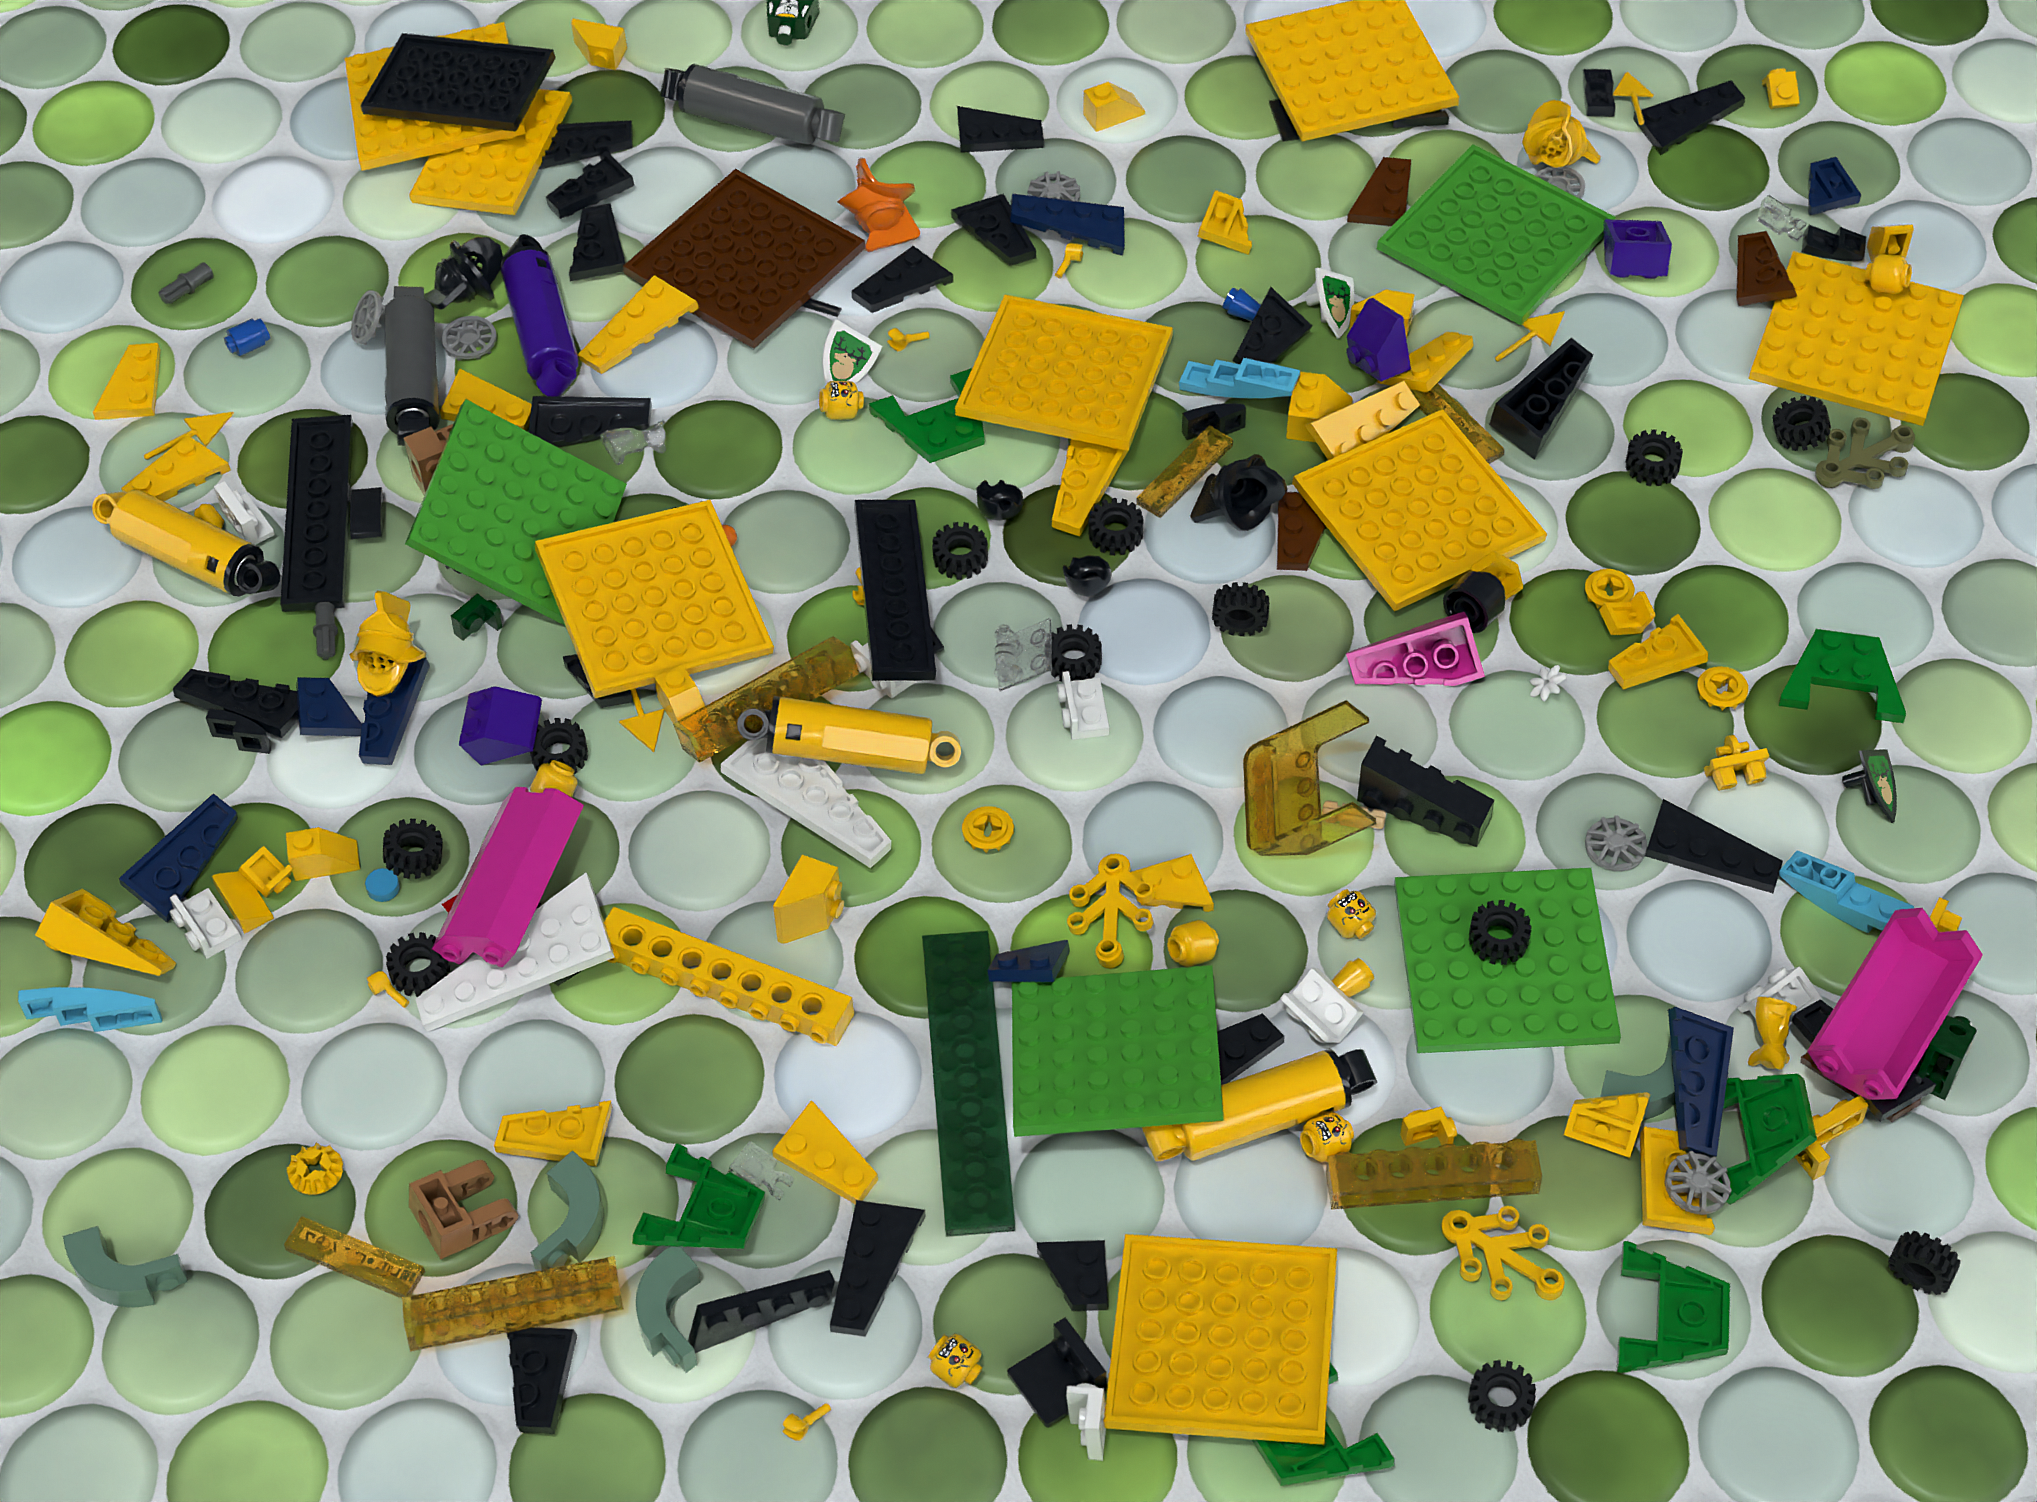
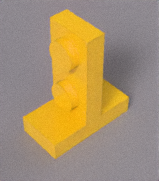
M1861 1095L1850 1101L1847 1099L1841 1100L1827 1114L1823 1116L1817 1114L1812 1117L1817 1140L1796 1155L1795 1159L1813 1181L1825 1174L1831 1158L1821 1145L1863 1122L1869 1105Z

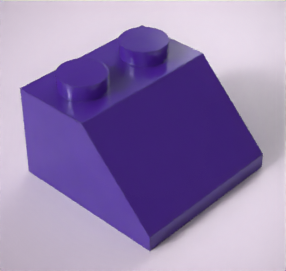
M1604 219L1605 264L1611 275L1619 278H1626L1629 275H1641L1649 279L1667 276L1672 243L1661 221Z
M1374 298L1368 299L1347 335L1348 348L1346 353L1352 364L1382 382L1411 369L1403 316Z
M496 686L470 693L459 746L481 766L533 751L542 699L536 695Z

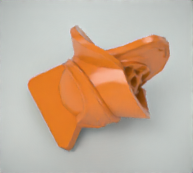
M859 158L856 167L858 188L842 197L837 203L855 214L854 218L862 226V229L869 234L865 250L871 252L917 239L920 236V230L903 201L915 193L914 184L878 182L872 175L866 159Z

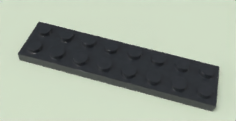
M351 415L292 419L280 601L282 612L315 610V606L320 602L332 603L335 608H345L353 420Z
M855 500L854 513L872 681L935 680L936 666L915 500Z

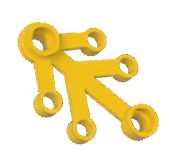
M1110 854L1104 857L1098 865L1099 873L1085 885L1078 884L1073 886L1069 891L1072 904L1076 907H1083L1090 902V897L1106 885V893L1083 913L1074 912L1067 918L1070 932L1080 935L1085 933L1088 926L1104 913L1103 940L1096 947V956L1099 964L1105 968H1115L1124 959L1121 944L1117 941L1119 911L1128 917L1139 931H1147L1154 924L1152 914L1148 909L1137 908L1120 893V884H1123L1134 892L1137 901L1140 903H1149L1155 897L1153 885L1149 881H1140L1130 873V862L1122 854ZM1143 890H1149L1147 894H1140ZM1078 894H1084L1081 898H1075ZM1141 918H1148L1144 922H1138ZM1077 921H1082L1078 926L1073 925Z
M1512 1206L1502 1207L1498 1214L1473 1217L1463 1210H1453L1444 1216L1441 1224L1442 1233L1449 1242L1457 1246L1461 1262L1460 1275L1464 1280L1473 1282L1481 1276L1482 1264L1473 1256L1472 1243L1483 1250L1491 1279L1490 1293L1495 1299H1508L1513 1288L1512 1281L1504 1274L1502 1262L1535 1282V1291L1542 1299L1555 1300L1561 1296L1565 1280L1559 1271L1553 1268L1542 1269L1511 1250L1525 1247L1537 1249L1545 1247L1550 1236L1546 1226L1535 1224L1529 1228L1528 1232L1489 1237L1481 1232L1499 1227L1504 1230L1514 1229L1518 1224L1519 1212ZM1510 1215L1514 1218V1220L1506 1221L1502 1218V1216ZM1454 1223L1464 1224L1465 1227L1457 1228L1454 1226ZM1540 1233L1544 1236V1239H1535L1533 1234ZM1473 1266L1477 1271L1470 1273L1466 1271L1465 1267ZM1551 1278L1554 1279L1556 1283L1548 1284L1544 1279ZM1501 1284L1507 1287L1508 1290L1502 1292L1497 1290L1495 1286Z

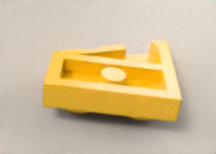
M1215 190L1197 237L1249 255L1252 241L1248 239L1247 235L1248 224L1243 215L1242 199Z
M1192 854L1130 872L1138 880L1149 881L1153 885L1155 891L1154 899L1146 904L1140 903L1141 905L1156 907L1165 905L1175 909H1183V905L1203 907L1204 912H1210L1214 909L1213 900ZM1143 890L1140 894H1147L1149 890Z
M1643 1092L1575 1100L1564 1136L1630 1158L1651 1094Z

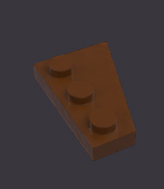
M1383 157L1349 211L1347 222L1393 226L1406 212L1412 160Z
M1763 231L1739 235L1737 260V301L1739 306L1797 297L1795 288L1779 259L1768 232Z
M1286 492L1283 498L1278 501L1277 570L1308 571L1319 546L1321 536L1327 528L1299 492Z

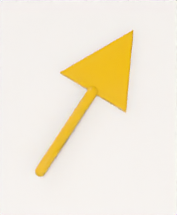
M1626 71L1612 96H1631L1638 123L1643 125L1644 119L1637 97H1653L1654 95Z
M1565 311L1528 318L1522 325L1531 332L1497 355L1495 360H1502L1535 335L1551 346Z
M227 412L185 418L184 421L191 429L189 432L146 453L144 458L148 460L173 447L186 435L190 437L196 435L206 447L234 413Z
M636 688L630 689L638 716L620 720L619 723L654 752L665 710L661 709L644 714Z

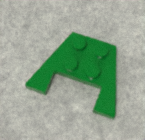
M972 368L950 375V383L958 397L962 393ZM894 395L869 403L871 415L875 418H881L889 430L899 433L905 439V443L929 463L985 444L983 421L955 415V406L959 398L907 416L904 415Z
M1816 629L1780 696L1779 706L1807 710L1810 701L1811 684L1875 693V720L1904 723L1906 711L1880 637Z
M1799 1074L1758 1076L1757 1079L1741 1080L1739 1077L1727 1078L1723 1109L1739 1103L1750 1158L1745 1162L1727 1168L1726 1173L1732 1189L1726 1201L1728 1204L1735 1203L1817 1140L1805 1080ZM1720 1177L1719 1182L1723 1184L1722 1178Z
M676 1143L666 1163L665 1174L697 1182L678 1222L643 1212L633 1233L632 1244L744 1249L764 1204L765 1191L731 1172H728L726 1175L711 1167L712 1162L702 1156L697 1159L687 1153L688 1148Z
M1624 1241L1622 1245L1621 1276L1658 1280L1656 1341L1619 1337L1617 1372L1625 1373L1727 1355L1729 1349L1730 1283L1689 1266H1686V1268L1666 1261V1257L1656 1252L1649 1254L1637 1249V1244Z
M1331 1362L1328 1385L1338 1381V1372ZM1327 1422L1324 1445L1251 1439L1280 1486L1393 1467L1395 1458L1378 1433L1344 1449Z

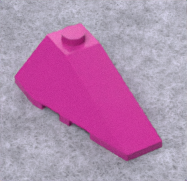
M1465 612L1429 622L1346 653L1355 684H1437L1456 686L1485 677Z

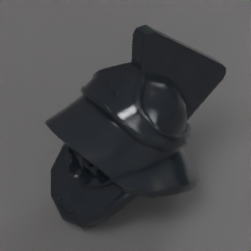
M475 237L462 245L455 240L451 241V254L436 265L435 289L424 294V299L434 308L440 310L447 307L450 303L471 302V300L475 299L476 295L491 301L494 298V294L490 285L501 270L500 264L504 258L501 246L489 237Z
M1254 454L1247 459L1237 460L1222 466L1217 475L1211 473L1203 485L1190 517L1194 522H1200L1224 515L1227 522L1237 530L1249 531L1265 519L1270 512L1271 505L1282 499L1288 488L1285 480L1275 470L1268 468L1264 458L1259 454Z

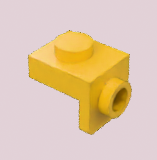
M1785 68L1769 71V74L1762 80V86H1767L1770 109L1798 106L1800 100L1796 71L1786 72Z
M1496 551L1491 552L1471 566L1472 571L1488 572L1500 580L1505 589V601L1523 589L1518 564Z
M1644 591L1637 592L1630 602L1604 603L1599 610L1611 635L1641 634L1655 617L1653 607Z
M262 846L239 867L238 871L267 898L273 891L277 895L280 894L292 882L289 877L294 868L290 864L284 867Z
M1442 1106L1426 1111L1415 1110L1406 1117H1403L1400 1136L1405 1146L1438 1137L1444 1152L1452 1151L1454 1137H1457V1130L1451 1117L1447 1118Z

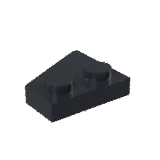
M1105 1240L1037 1242L1039 1258H1042L1046 1263L1053 1281L1064 1293V1299L1072 1311L1108 1310Z

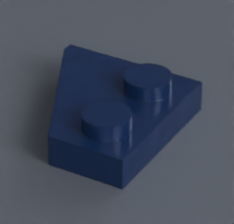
M1837 157L1810 164L1808 182L1809 215L1860 203L1861 193Z
M297 677L296 691L300 735L361 736L362 723L330 678Z
M1068 940L996 954L988 968L989 982H1054L1070 952Z

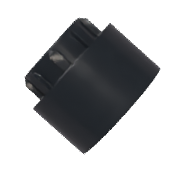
M1480 571L1468 572L1445 593L1443 606L1447 616L1465 612L1472 633H1480L1503 612L1506 598L1505 589L1500 580L1491 573Z

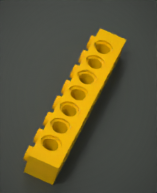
M616 907L612 908L604 921L615 958L607 960L608 962H618L630 967L636 973L643 975L647 973L657 977L667 985H678L686 988L698 997L706 996L712 998L727 1008H738L748 1012L758 1020L766 1019L777 1023L787 1031L803 1033L818 1043H829L837 1046L854 1016L853 999L851 996ZM721 977H727L724 980H718ZM753 988L757 989V990H755V991H747V990L753 989ZM780 1000H788L784 1003H778ZM812 1011L818 1012L816 1014H807Z

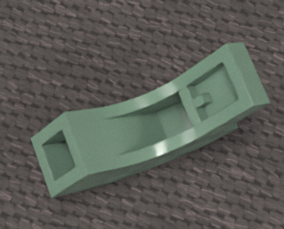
M1669 1040L1664 1063L1650 1074L1631 1076L1606 1070L1600 1097L1643 1092L1651 1094L1643 1120L1653 1118L1669 1110L1676 1104L1671 1041Z
M571 1151L547 1172L551 1190L568 1205L569 1211L563 1224L530 1252L535 1269L543 1277H546L551 1271L560 1269L570 1255L581 1263L593 1250L602 1230L603 1206L596 1178L589 1166L574 1151Z
M98 1226L63 1236L68 1259L78 1279L88 1292L108 1304L120 1307L154 1305L153 1292L171 1290L179 1284L188 1282L185 1268L178 1254L139 1265H123L109 1258L106 1241Z
M669 1246L650 1263L641 1277L636 1293V1313L643 1341L651 1355L655 1356L662 1351L671 1365L675 1366L678 1363L684 1372L687 1373L697 1366L695 1350L672 1324L669 1317L676 1301L699 1284L700 1277L698 1266L681 1247Z

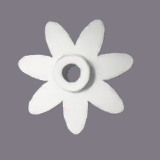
M1559 665L1552 667L1549 672L1545 667H1542L1540 669L1541 678L1530 680L1531 685L1536 686L1530 692L1531 697L1540 694L1541 700L1546 701L1549 694L1560 693V688L1557 684L1565 680L1566 675L1558 674L1560 670Z

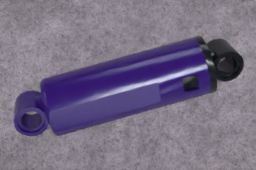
M521 234L503 256L504 258L500 264L501 275L527 372L532 379L536 380V384L543 394L560 397L577 377L578 354L551 257L547 251L542 249L536 239L529 235Z

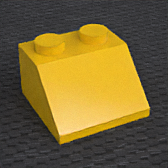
M1300 371L1299 379L1291 395L1286 439L1316 442L1305 425L1352 404L1353 398L1325 374Z
M803 854L801 855L773 905L778 942L785 944L827 930L833 919L839 918L844 907V901L841 900L842 882L839 881L838 867Z

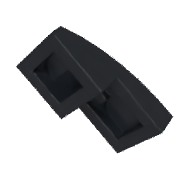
M1583 69V90L1587 116H1615L1616 106L1614 96H1612L1614 81L1611 69Z
M1808 225L1803 234L1801 252L1826 259L1862 261L1865 257L1867 237L1842 227L1839 228L1836 234Z
M1225 403L1203 406L1182 413V434L1188 441L1213 430L1221 438L1243 429L1246 422V407L1244 404Z
M382 487L351 491V540L382 537L384 524L382 515L384 499Z
M209 708L206 721L212 737L235 739L239 751L270 754L271 746L266 731L262 727L235 713Z

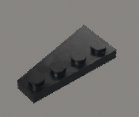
M1730 80L1641 109L1644 119L1643 125L1638 123L1636 112H1634L1633 120L1657 152L1662 155L1668 151L1671 145L1675 143L1679 145L1686 141L1687 136L1695 131L1699 133L1706 129L1707 124L1711 121H1719L1744 106L1745 96L1733 81Z
M827 1270L698 1304L688 1342L694 1348L695 1353L811 1307L821 1306L830 1300L835 1284L834 1277L831 1271Z

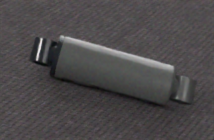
M697 64L690 65L686 71L665 68L660 92L661 97L678 101L679 108L684 113L803 144H812L816 138L839 142L845 114L842 112L824 108L823 100L820 97Z
M394 286L393 299L385 306L384 310L385 420L387 427L397 434L398 446H405L404 437L429 427L435 430L440 422L434 307L424 299V287Z

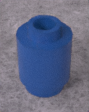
M261 318L256 320L249 319L227 329V336L224 337L225 344L230 353L236 352L239 357L264 346L265 341L270 340L269 332Z

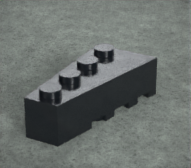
M1570 338L1495 404L1489 425L1535 460L1585 379L1594 355L1573 338Z
M1376 735L1361 763L1357 801L1371 809L1384 810L1400 820H1407L1423 826L1428 831L1438 832L1454 838L1459 843L1477 847L1492 818L1494 799L1459 780H1455L1453 783L1446 780L1441 770L1432 765L1428 768L1422 767L1410 760L1412 754L1403 749H1400L1399 753L1384 746L1386 740Z

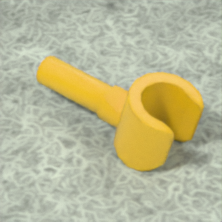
M1068 243L1066 245L1065 257L1055 273L1057 278L1063 276L1071 260L1081 262L1083 245Z
M893 328L888 332L892 339L888 340L887 343L894 350L901 351L912 341L928 339L929 332L904 335L898 328Z
M378 971L366 978L368 986L374 995L385 990L403 1008L408 1006L409 1001L395 990L385 972Z
M825 1403L809 1415L807 1414L803 1419L793 1413L789 1414L783 1422L785 1427L783 1433L793 1440L800 1441L806 1435L809 1426L831 1411V1407L828 1403Z

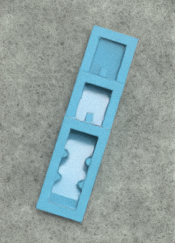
M1243 358L1241 365L1217 359L1213 366L1188 361L1179 381V389L1204 395L1231 398L1285 397L1292 395L1300 376V370Z
M52 987L18 991V1002L26 1019L56 1015L60 1026L90 1022L94 1032L162 1022V1016L155 999L123 991L79 987Z

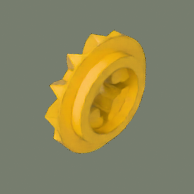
M1601 569L1589 575L1585 582L1584 592L1587 594L1588 602H1594L1598 609L1604 603L1630 602L1634 596L1635 587L1632 580L1625 573L1615 569ZM1607 584H1609L1613 592L1612 596L1607 595L1605 591Z
M1717 666L1705 670L1700 675L1696 689L1699 691L1700 700H1706L1709 708L1715 705L1719 706L1723 711L1726 707L1736 709L1738 704L1744 703L1749 688L1746 679L1741 673L1729 667ZM1728 683L1727 691L1718 694L1717 688L1720 689Z
M985 806L974 809L965 817L962 824L964 841L969 842L973 850L980 848L985 853L989 849L1000 851L1004 844H1010L1011 837L1014 834L1012 818L1004 810L997 807ZM988 822H990L992 831L989 837H986L984 830Z
M317 1142L312 1147L306 1148L302 1146L301 1151L297 1155H291V1162L286 1167L289 1182L294 1189L308 1195H317L330 1190L339 1182L343 1173V1162L340 1154L330 1145L327 1147L321 1146ZM317 1162H320L322 1170H313L309 1173L307 1165H315Z

